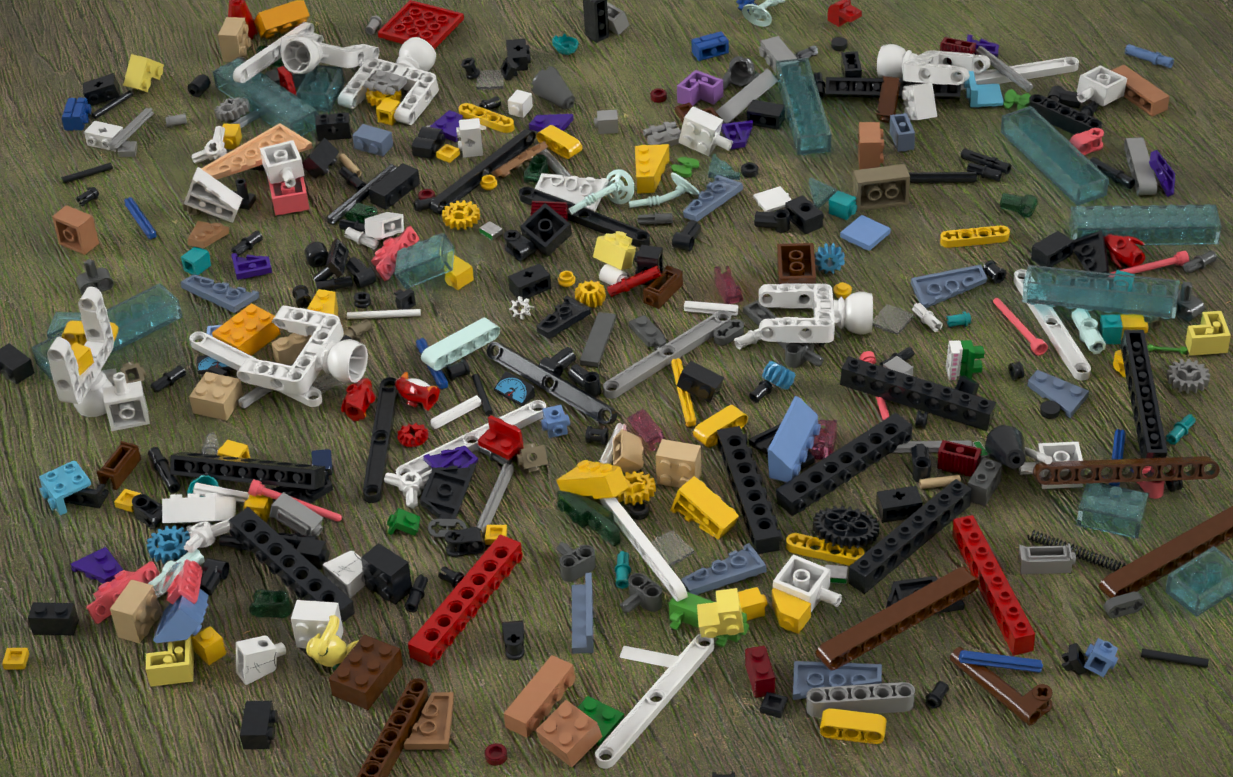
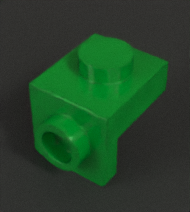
M398 508L394 515L391 514L388 518V534L392 535L398 529L415 536L419 529L420 516Z

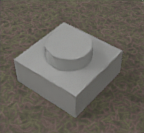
M125 141L118 149L119 157H136L137 141Z

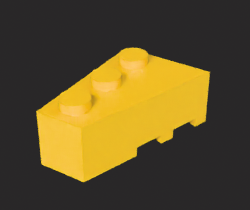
M669 144L635 146L637 194L655 193L661 180V175L665 172V166L670 161Z
M695 476L678 489L670 509L673 513L678 511L683 514L686 521L690 522L693 520L698 523L701 530L718 540L735 526L739 517L733 508L724 503L717 494H714L706 487L704 482Z

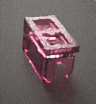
M719 266L714 267V281L725 304L743 301L741 289L736 285L731 276L729 266H726L724 274H721Z
M644 409L627 418L633 429L648 443L652 451H655L654 444L656 442L660 444L661 440L665 439L663 431Z
M834 419L833 421H818V424L824 425L827 428H820L819 435L814 437V444L810 453L817 460H823L834 451L837 436V420Z

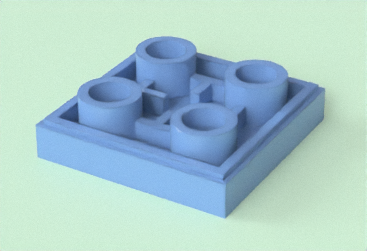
M861 215L840 232V237L870 251L890 234L891 228Z

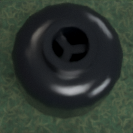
M312 242L306 246L304 251L306 260L311 267L326 265L329 253L323 243Z

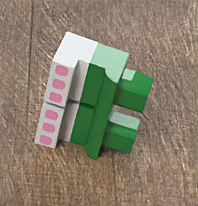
M972 340L949 341L946 361L949 381L957 380V376L963 375L972 379L973 373H982V361L974 359L984 358L983 346H973Z

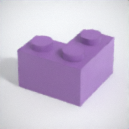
M697 70L693 71L677 85V102L680 104L691 103L693 106L700 99L715 104L723 97V80Z

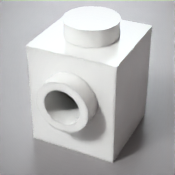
M516 90L508 99L509 114L524 118L533 107L532 93Z

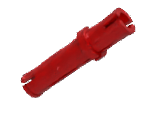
M656 265L632 277L622 278L618 283L607 286V291L610 297L624 291L629 292L633 287L660 277L661 272Z

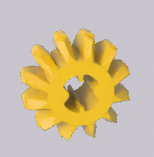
M584 281V283H579L578 287L575 288V300L588 307L596 309L597 306H602V302L605 301V288L599 281Z

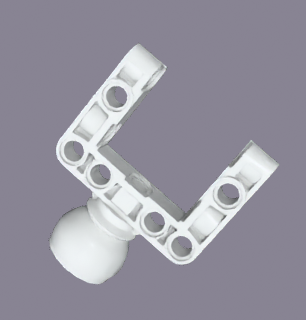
M310 32L285 35L281 39L280 53L282 54L284 66L296 74H307L313 71L320 62L344 68H353L363 65L369 58L379 57L378 47L365 44L344 48L322 43L324 41L322 35Z
M412 37L401 46L396 63L378 58L367 59L340 93L338 104L346 108L355 109L366 98L367 88L364 87V82H370V78L378 70H383L407 78V83L402 88L409 92L395 110L394 119L397 122L412 125L439 91L436 75L428 72L435 64L436 52L427 41L418 37Z
M888 44L880 48L877 58V75L879 78H883V76L903 78V81L960 85L969 79L968 71L981 73L990 67L991 62L984 55L930 50L917 55L912 53L911 50L906 52L899 45ZM947 58L951 59L952 65L947 63ZM979 60L983 62V68L978 65ZM958 72L962 74V80L958 78Z
M765 284L759 289V303L763 307L813 308L814 311L813 318L783 317L762 320L759 325V335L763 341L829 343L834 340L835 326H838L840 329L845 326L848 331L859 335L872 333V293L856 292L849 295L845 300L843 297L833 300L832 287L828 284ZM769 294V295H771V296H770V297H764L763 295ZM803 294L808 295L807 297H804V298H803V297H800V296L803 295ZM770 328V329H772V330H770V331H765L764 329Z
M88 287L80 298L78 305L87 339L84 346L91 349L94 363L79 375L78 363L71 345L62 337L55 339L47 352L59 401L73 403L77 411L83 416L97 417L107 413L102 388L114 386L106 378L105 373L101 371L113 350L114 337L101 292L95 287Z
M281 306L272 323L281 329L288 330V332L304 336L311 335L292 366L247 358L237 372V377L244 383L300 395L309 390L322 369L327 374L331 373L335 379L341 382H358L365 373L368 353L365 345L351 339L340 341L344 331L338 316L303 308Z

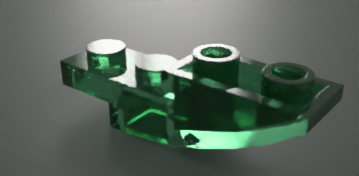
M566 491L557 492V506L561 512H565L570 517L572 522L577 523L582 528L589 525L592 530H596L605 541H608L614 547L620 544V529L614 524L612 512L584 496Z

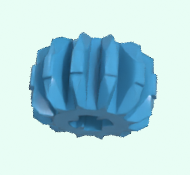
M825 243L824 248L819 246L818 252L814 254L816 258L815 265H818L819 271L824 269L825 274L828 271L834 274L835 269L840 271L841 265L845 264L844 252H841L840 246L835 248L834 243L831 246Z
M769 361L762 374L764 379L783 389H789L796 376L793 371L774 361Z

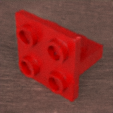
M490 415L488 417L489 429L477 440L478 446L510 461L514 455L520 454L519 450L524 449L521 430L515 425L508 424L502 419Z

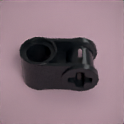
M508 230L504 233V239L506 240L505 251L514 256L518 261H523L536 252L533 242L525 238L518 231Z
M138 494L133 497L132 505L135 518L146 524L149 528L155 529L157 524L162 521V504L145 494Z
M478 527L451 530L445 534V540L448 544L446 553L450 557L479 554L485 550L486 545L482 530Z
M523 620L502 622L506 657L510 660L523 658L525 654Z

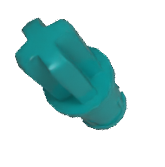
M1188 414L1180 422L1175 423L1173 429L1166 435V441L1171 445H1175L1181 437L1188 434V430L1196 422V418L1192 414Z
M620 551L617 555V565L615 566L616 586L620 589H625L629 586L628 579L631 572V567L629 566L630 556L628 552Z

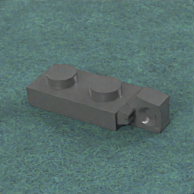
M645 315L629 321L630 329L647 347L654 346L656 349H659L667 343L664 334Z

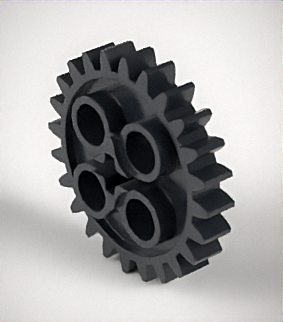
M833 506L832 510L826 507L825 511L820 510L819 513L815 514L812 531H815L814 535L819 536V540L825 539V543L831 542L833 547L840 545V548L847 546L848 549H851L854 546L859 549L860 545L867 547V544L872 545L873 541H877L880 524L877 523V519H873V515H867V511L859 512V508L852 510L851 506L848 509H845L844 506H841L839 509Z

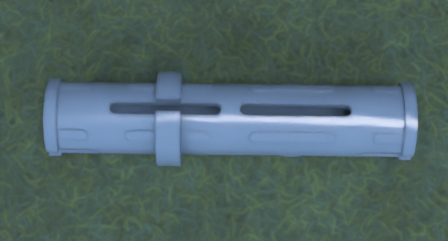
M1128 44L1125 48V51H1127L1125 54L1150 61L1154 65L1172 68L1174 64V58L1161 55L1160 52H1151Z

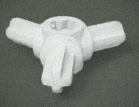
M216 126L213 140L206 144L204 150L192 154V160L195 164L206 159L217 160L227 154V149L224 148L225 143H223L224 127Z
M431 470L421 475L416 472H407L402 476L386 473L384 482L399 487V490L406 497V506L414 509L418 506V496L421 495L422 490L425 488Z
M229 520L214 525L204 521L194 526H187L190 539L186 542L184 549L188 550L189 553H193L197 548L210 546L215 542L216 536L229 532Z

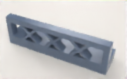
M585 573V584L572 585V654L594 653L592 573Z

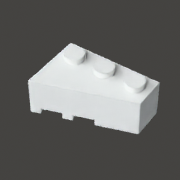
M197 167L184 204L233 223L243 198Z
M205 493V497H200V494H188V498H182V494H173L168 499H162V523L219 522L230 520L236 515V498L218 497V493Z

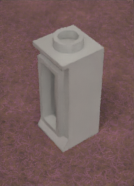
M284 492L271 506L269 517H274L301 535L319 536L323 530V526H321L322 516Z
M1068 543V546L1025 547L1019 545L1018 562H1021L1020 574L1071 573L1072 564L1076 563L1075 552L1071 551L1070 543Z

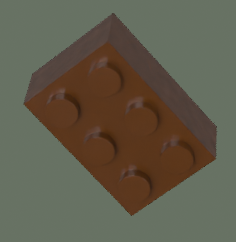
M814 243L777 244L778 284H816Z
M364 634L329 677L332 696L369 710L403 666L400 648Z

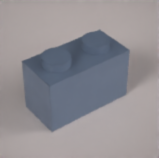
M907 113L890 115L889 132L897 152L914 150L915 131Z
M362 124L352 135L354 149L379 156H384L393 146L392 132Z

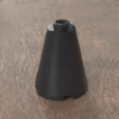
M1000 425L993 428L988 433L985 450L989 454V458L1013 469L1020 468L1025 462V440L1022 433L1013 426Z

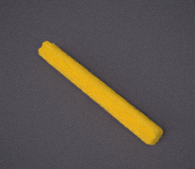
M679 358L672 359L671 361L676 386L683 370L682 361ZM677 387L686 426L694 427L696 426V417L690 393Z

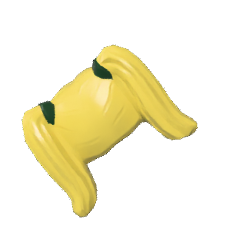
M331 615L322 636L318 633L308 641L306 652L316 663L331 667L335 671L357 644L358 640L348 644L346 647L345 642L335 635L339 628L340 619L336 615Z

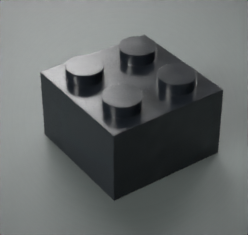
M546 203L520 226L522 235L531 240L535 248L546 257L552 254L572 235L570 223Z
M379 543L361 557L365 586L370 591L376 592L384 600L390 601L395 605L409 594L408 591L412 587L408 561Z

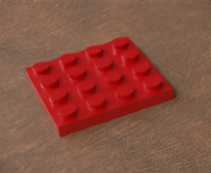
M409 0L377 33L379 38L404 44L405 41L412 37H418L427 41L435 50L464 20V14Z

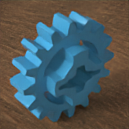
M174 525L172 529H169L168 526H165V530L157 529L158 533H152V538L147 539V550L150 558H155V562L162 560V563L165 564L167 560H179L182 555L184 556L188 550H185L184 546L190 539L188 531L184 532L183 527L177 530Z

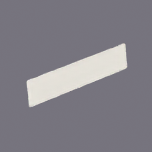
M623 646L620 658L664 667H670L678 658V656L629 646Z

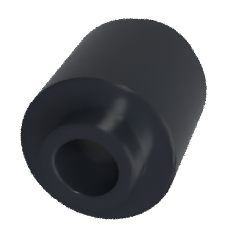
M204 74L198 75L188 84L189 93L194 97H200L210 87L211 81L209 77Z

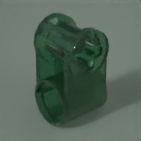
M539 154L532 158L524 172L525 183H538L542 173L548 174V162L545 155Z
M356 203L346 212L345 218L354 222L358 220L360 223L365 224V219L375 216L378 211L374 206Z
M259 589L254 593V602L250 605L249 612L256 617L285 618L291 614L292 607L287 592L283 590Z

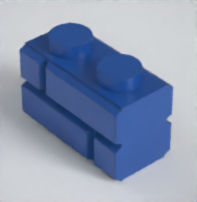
M722 31L691 40L692 53L698 61L729 53V41Z
M86 98L67 99L62 115L65 131H73V129L83 130L85 124L88 123L91 105L88 104Z

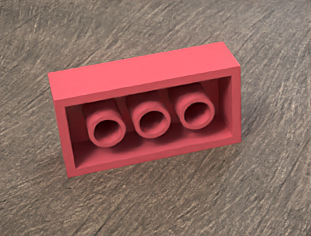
M303 176L295 179L296 184L293 187H287L284 181L270 184L268 179L275 216L310 210Z

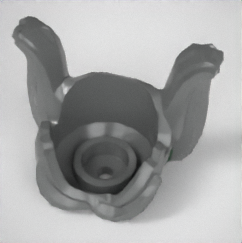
M737 56L730 61L728 71L722 79L723 90L730 83L737 86H747L760 75V73L755 71L754 64L750 58Z

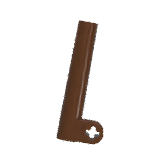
M957 647L951 653L950 661L1027 725L1035 724L1039 718L1052 709V701L1050 699L1053 692L1050 686L1039 684L1023 696L986 666L960 663L959 654L960 651L964 650L962 647Z

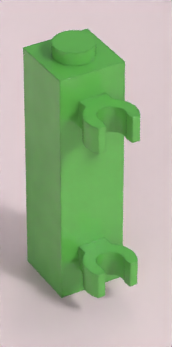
M687 592L688 597L679 602L672 597L669 602V620L672 621L670 627L678 630L682 622L699 628L697 604L713 603V601ZM742 612L744 632L736 635L716 636L718 638L715 642L716 645L724 647L728 639L738 642L742 635H746L749 628L746 613Z

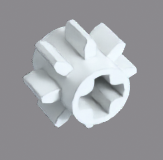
M518 296V301H511L513 305L509 310L514 312L513 317L516 318L520 315V319L524 320V315L531 316L530 309L533 306L528 304L530 299L526 298L523 301V298ZM521 305H523L524 309H521V311H519L518 307H521Z

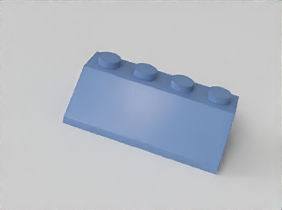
M798 396L794 397L768 448L769 478L788 482L795 478V476H798L801 470V463L806 461L807 451L812 449L814 437L819 435L821 424H818V415Z
M199 589L198 600L195 604L182 595L174 604L170 603L162 613L153 641L156 643L187 640L191 635L195 636L202 627L201 623L204 620L205 609L209 605L207 603L209 595Z

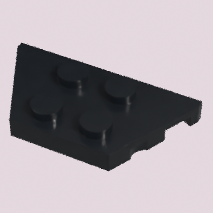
M469 464V467L458 468V466L432 468L420 498V504L438 519H457L476 465Z
M930 576L894 581L886 608L936 581L938 578ZM959 600L937 613L964 610V602Z

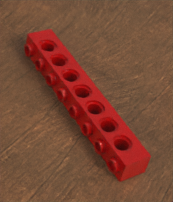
M969 515L953 519L952 537L971 574L979 580L978 588L1012 655L1015 656L1034 651L1035 632L974 516Z
M501 534L497 537L408 642L410 658L431 667L436 660L442 657L446 648L453 644L456 636L465 629L470 619L474 618L480 607L487 603L490 595L499 588L504 578L508 577L514 566L521 562L523 557L521 542Z

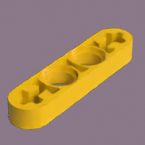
M464 103L459 106V114L463 115L464 119L479 118L481 125L503 133H510L514 130V120L512 118L470 103Z
M999 225L944 231L940 234V244L943 247L952 248L1002 243L1009 240L1010 229Z
M792 533L786 538V548L791 553L848 566L865 554L861 547L859 549L854 546L851 549H848L847 546L840 548V545L833 547L831 542L825 543V539L819 540L817 537L799 533ZM817 545L820 549L813 550L810 547ZM839 550L840 553L832 554L830 553V551Z

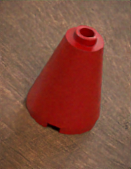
M230 0L228 17L245 18L249 28L248 38L252 40L255 34L257 36L258 30L245 0Z

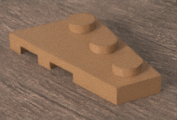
M545 141L539 143L491 173L495 178L498 176L503 178L511 173V169L514 168L516 170L523 166L524 161L529 162L534 159L537 153L548 146Z
M197 221L188 237V245L205 248L229 234V227L222 226L221 223L211 224Z
M454 692L431 693L421 712L422 715L418 723L414 724L412 734L404 743L405 750L449 749Z

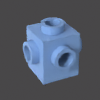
M557 405L543 408L541 425L543 431H547L548 437L552 438L568 434L567 426H570L568 414H564L562 406Z
M1098 638L1094 645L1090 643L1084 654L1087 656L1084 668L1104 678L1108 669H1113L1118 660L1115 656L1118 648L1110 642Z

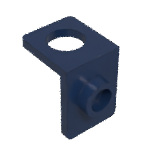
M331 450L312 451V465L325 466V472H327L328 476L333 475Z

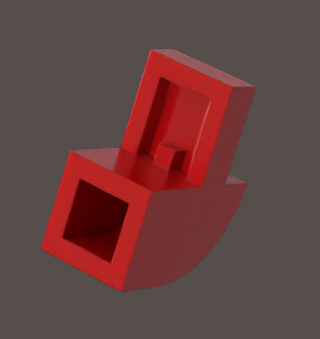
M839 0L828 8V21L838 27L847 22L851 23L862 16V11L852 6L851 0Z

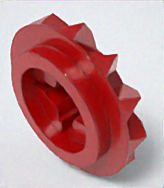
M417 422L414 425L408 423L407 426H401V430L398 431V441L407 447L419 446L428 439V429L423 424L418 425Z

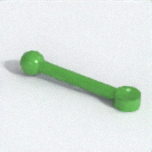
M1152 344L1147 346L1150 352L1159 350L1186 354L1188 350L1184 346L1180 348L1157 347Z

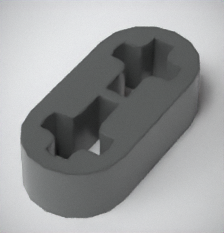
M732 319L720 326L713 333L714 343L723 346L734 341L735 338L743 335L744 323L739 319Z
M434 519L429 523L428 531L435 538L445 539V534L451 531L450 528H456L457 524H460L461 528L467 529V525L459 519ZM438 523L441 527L446 528V530H439L437 534L433 530V527H436Z
M1131 592L1110 598L1104 603L1103 607L1110 618H1117L1140 611L1145 606V600L1139 592Z

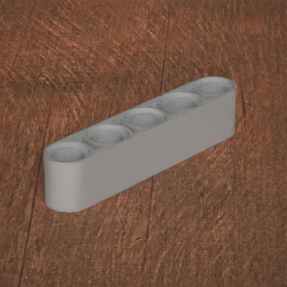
M767 68L721 106L716 113L725 123H729L746 109L752 100L758 99L777 83L778 79Z
M1125 138V154L1132 178L1135 179L1134 186L1137 195H1156L1157 182L1154 171L1149 164L1150 158L1144 138Z
M907 682L812 688L807 692L806 711L812 717H822V713L826 709L873 714L907 712L914 707L915 688Z

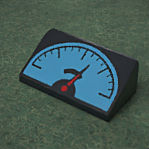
M207 355L197 357L199 375L208 372V368L211 365L225 371L235 370Z
M507 371L502 375L494 388L495 392L520 406H524L535 397L533 385Z

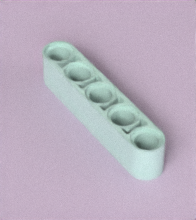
M482 318L426 348L421 355V360L435 371L441 370L446 365L452 364L495 340L500 334V327L489 319Z

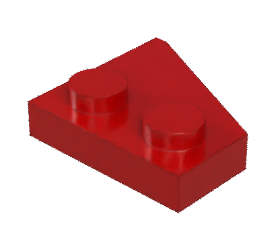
M284 66L277 68L282 96L295 110L300 109L301 104L293 83L292 73L287 71Z

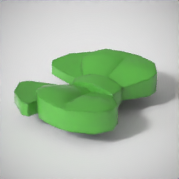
M1010 89L1005 93L1003 106L1008 110L1015 103L1018 104L1017 111L1024 112L1029 106V97L1031 95L1029 93L1019 95L1013 89Z
M680 157L678 162L683 165L673 164L671 170L681 177L688 178L692 175V168L699 167V161L693 158Z

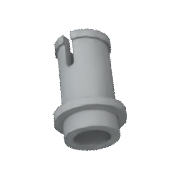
M375 15L370 18L369 24L365 27L367 34H374L375 30L381 26L382 20L379 16Z
M185 113L165 117L166 125L170 128L175 125L187 124Z

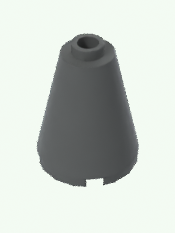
M548 66L547 68L549 69L539 71L531 83L533 85L531 91L535 95L563 109L571 108L575 103V97L557 69L553 66Z

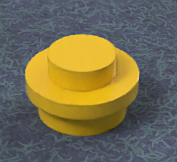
M485 175L482 177L480 186L485 190H492L497 187V180L493 175Z
M571 271L561 272L557 279L558 284L563 287H570L576 282V278Z
M842 282L834 286L833 292L837 298L843 297V299H846L852 293V287Z

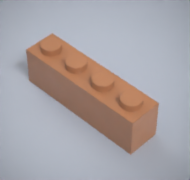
M1126 65L1111 70L1127 78L1124 97L1153 117L1168 110V94Z
M551 655L504 712L505 728L528 738L532 731L538 728L540 721L549 715L553 705L561 700L565 690L573 685L576 678L574 675V665Z

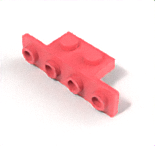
M408 226L399 237L386 239L383 242L384 245L375 252V256L371 260L384 281L390 279L419 241L418 235L411 226Z
M186 559L179 574L174 573L169 579V586L166 590L168 592L166 598L168 602L174 604L181 595L193 604L197 602L203 573L201 566L197 562Z
M149 561L135 572L123 570L114 576L115 579L111 582L103 583L98 587L99 590L93 594L96 600L86 607L96 624H99L111 615L110 608L130 580L148 584L160 574L154 562Z

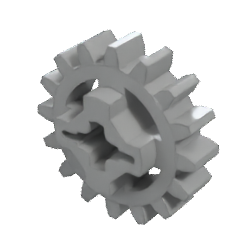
M228 98L224 103H220V106H216L214 111L217 119H220V121L224 119L225 121L237 120L241 118V115H245V112H249L251 106L248 98Z
M1180 359L1179 363L1174 361L1173 366L1169 365L1166 378L1168 379V384H1172L1173 389L1179 388V392L1185 390L1188 394L1190 391L1197 393V389L1203 391L1204 387H1208L1210 380L1209 369L1204 368L1205 364L1198 365L1197 360L1193 363L1190 359L1186 362Z

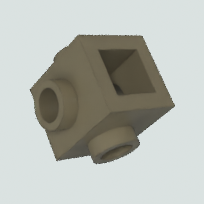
M133 361L122 365L123 368L119 370V372L125 374L126 383L137 381L143 383L145 381L146 373L143 366L140 367L139 363L134 364ZM128 374H134L135 378L133 380H129Z
M535 443L523 445L524 449L519 450L520 454H517L519 466H522L523 469H528V472L538 471L540 466L548 464L544 445L535 446ZM530 454L534 456L533 461L529 459Z

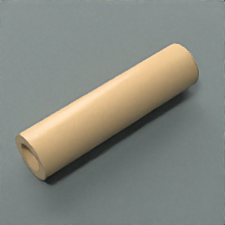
M341 154L338 158L339 161L350 172L356 173L360 177L362 172L345 154Z
M960 475L919 479L920 489L946 487L955 479L961 482Z

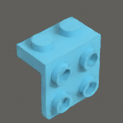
M968 71L970 77L963 85L966 88V98L969 100L970 107L1002 106L1004 101L1000 85H977L974 71Z
M76 461L66 463L39 476L42 486L39 488L41 495L44 499L48 498L51 509H56L59 515L67 513L63 498L91 485L90 479Z

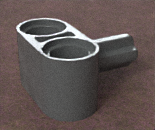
M88 259L84 262L86 272L76 278V283L82 295L88 287H95L100 292L107 291L113 287L114 283L108 269L103 267L97 269L94 260Z
M1183 282L1181 290L1176 291L1165 299L1164 302L1168 311L1186 321L1193 320L1205 310L1204 303L1192 295L1191 282Z
M788 343L785 346V364L788 367L796 368L806 361L820 367L824 361L823 357L814 353V343Z
M560 542L556 547L557 551L562 555L559 563L561 578L564 581H575L584 576L585 573L595 569V549L591 545H582L573 550L567 543Z
M642 573L632 574L628 579L630 597L620 604L622 611L628 613L638 605L651 612L660 610L663 605L662 588Z

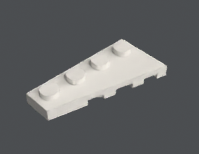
M542 173L535 189L577 204L584 200V197H588L589 194L591 195L592 192L596 193L606 188L609 180L606 178L566 177ZM601 198L598 199V202L591 203V206L588 205L584 208L595 212Z

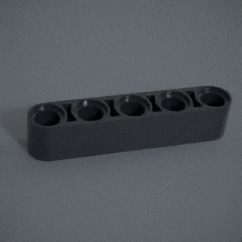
M1039 94L1029 97L1028 114L1074 135L1092 128L1102 129V122L1094 117Z

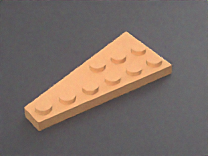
M279 123L201 169L217 180L263 165L260 148L292 140L299 153L312 149L313 146L312 142Z

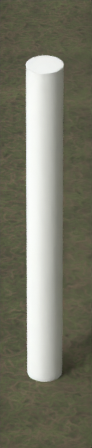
M420 309L347 312V319L421 316Z
M1025 447L1026 456L1046 464L1052 463L1051 456Z

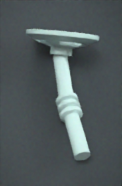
M766 0L759 6L747 4L743 7L742 14L752 24L766 27L771 24L772 17L765 8L784 3L785 0Z
M613 170L606 178L610 180L606 188L596 193L592 192L588 197H584V200L568 209L569 213L572 215L588 205L591 206V203L598 202V199L606 195L616 204L627 203L634 194L632 177L624 170ZM621 176L626 179L628 186L624 185V182L620 179ZM628 192L626 197L621 200L620 197L624 196L625 193Z
M672 172L670 175L677 185L675 191L662 196L656 195V197L652 196V198L648 196L647 199L628 201L629 208L647 205L652 207V205L656 206V204L659 206L660 203L679 197L685 192L693 195H698L700 192L687 180Z

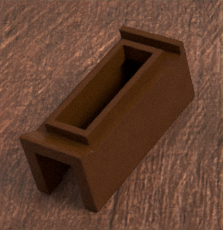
M883 76L884 83L881 86L878 113L876 114L880 122L890 123V115H896L901 84L899 82L900 78Z
M667 265L660 277H657L647 288H643L644 303L660 309L683 285V271Z
M121 441L120 446L103 467L96 471L99 483L106 484V481L111 478L113 489L117 490L141 461L138 445Z

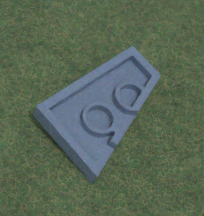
M1036 370L1028 380L1027 386L1042 398H1048L1050 401L1057 402L1069 418L1074 415L1089 396V390Z

